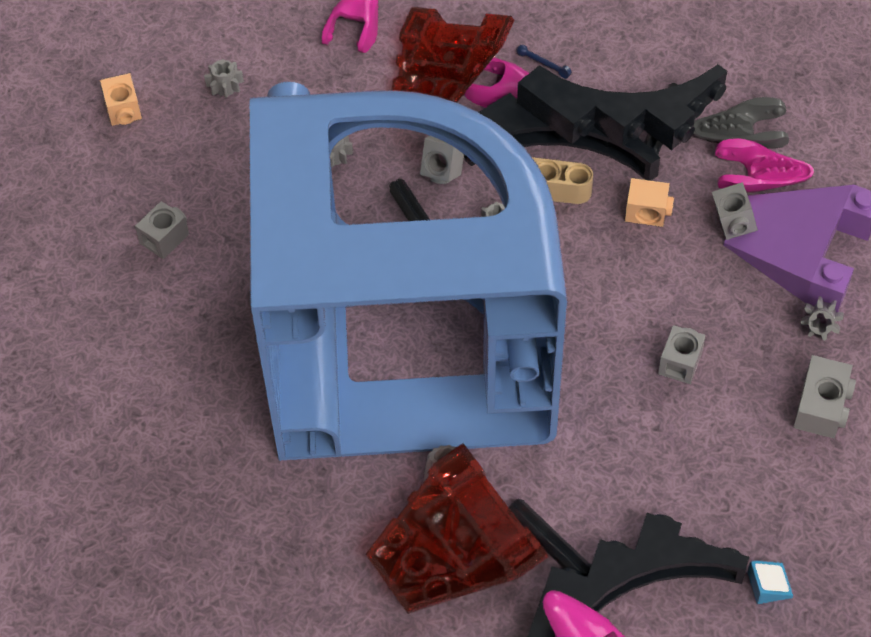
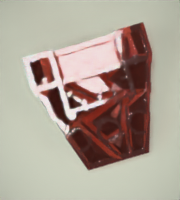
M411 7L399 34V40L403 45L401 54L396 55L395 63L399 67L398 77L393 78L391 91L416 92L457 103L503 47L515 20L509 15L485 14L480 26L446 23L436 9Z
M464 443L432 465L427 472L429 476L417 492L413 490L407 498L408 504L397 518L393 517L366 552L367 558L407 614L519 579L549 557L528 527L521 525L487 480L484 469Z

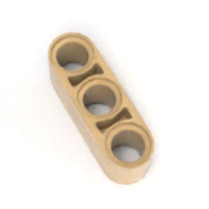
M532 157L547 182L553 201L582 204L590 199L593 186V171L589 166L576 162Z

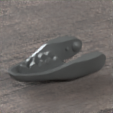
M759 97L746 100L723 112L695 120L693 135L699 139L716 143L727 139L741 138L757 142L768 149L781 148L789 142L788 133L784 131H767L754 134L753 127L757 121L783 116L786 113V105L780 99L773 97Z

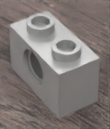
M814 355L811 356L793 428L830 438H835L838 427L845 429L850 408L844 407L845 399H852L856 380L850 379L853 365ZM821 396L829 397L831 400L824 399Z

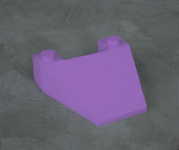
M856 185L747 195L758 231L728 240L725 239L724 246L804 303L814 306L817 304L818 297L821 296L823 302L831 303L833 300H836L835 310L839 312L854 268L824 257L836 230L866 241L869 240L871 235V190Z

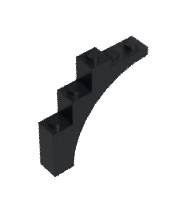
M717 64L701 76L678 86L657 91L625 93L581 86L558 77L539 65L518 82L517 103L571 144L581 136H587L595 127L621 147L631 139H637L644 130L670 150H673L681 142L686 143L692 137L695 131V118L702 114L705 107L713 100L717 101L723 96L726 91L727 70Z
M511 93L478 112L510 133L523 147L552 145L586 149L618 161L631 168L645 180L651 181L658 176L660 157L654 148L647 146L639 137L635 140L631 139L621 147L594 127L587 136H581L571 144L517 103V99ZM464 154V160L470 166L475 165V163Z
M647 513L635 550L628 548L619 541L607 542L600 539L587 577L582 576L578 571L571 568L559 569L551 567L528 637H556L543 607L544 597L549 591H559L569 595L599 613L606 605L626 593L658 581L688 577L715 578L742 584L749 556L742 555L733 548H719L706 544L703 540L696 537L685 538L679 536L682 523L664 514L653 515Z

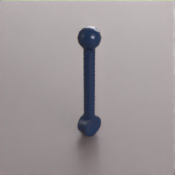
M519 45L516 49L519 56H527L557 71L560 77L567 79L572 74L570 67L566 65L561 67L529 51L525 45Z

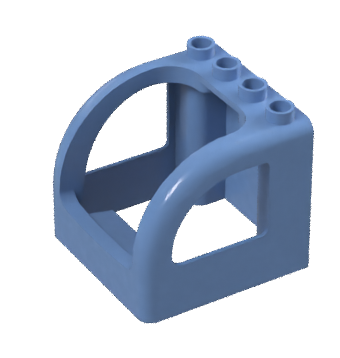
M282 82L270 88L267 97L250 98L251 311L279 460L425 452L447 445L457 447L458 449L463 446L466 449L538 445L554 440L557 435L567 297L558 223L553 199L542 172L527 150L510 133L480 113L453 101L416 92L361 91L310 94L309 90L302 84ZM400 128L425 133L450 144L469 157L489 178L498 192L505 209L497 215L488 217L348 225L336 212L330 153L341 139L364 129ZM464 299L484 315V374L355 382L349 378L346 306Z

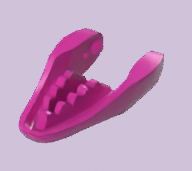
M340 0L333 8L323 28L322 44L328 45L333 39L336 20L339 17L365 23L356 45L358 52L366 53L372 47L377 37L378 0Z
M481 57L478 64L488 62L492 57ZM493 57L483 70L503 75L501 81L492 87L471 84L464 95L468 100L481 107L491 105L508 93H511L517 99L518 82L529 73L516 64Z
M741 138L727 139L715 147V155L717 157L741 162L745 165L748 176H720L718 179V187L720 189L743 182L746 193H756L805 182L814 173L813 167L810 164L776 153L754 141Z
M553 590L545 595L543 607L556 637H624L607 618L571 596Z

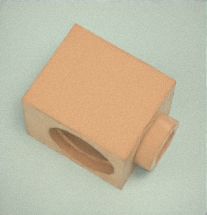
M130 73L100 80L112 126L118 124L126 125L135 120L142 119Z
M631 178L625 222L663 227L665 215L672 216L674 197L668 196L670 183Z

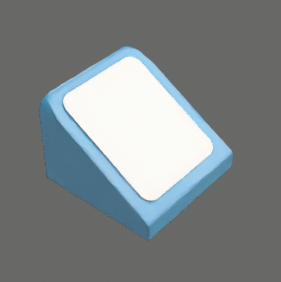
M752 561L749 563L747 573L757 604L793 598L783 563Z

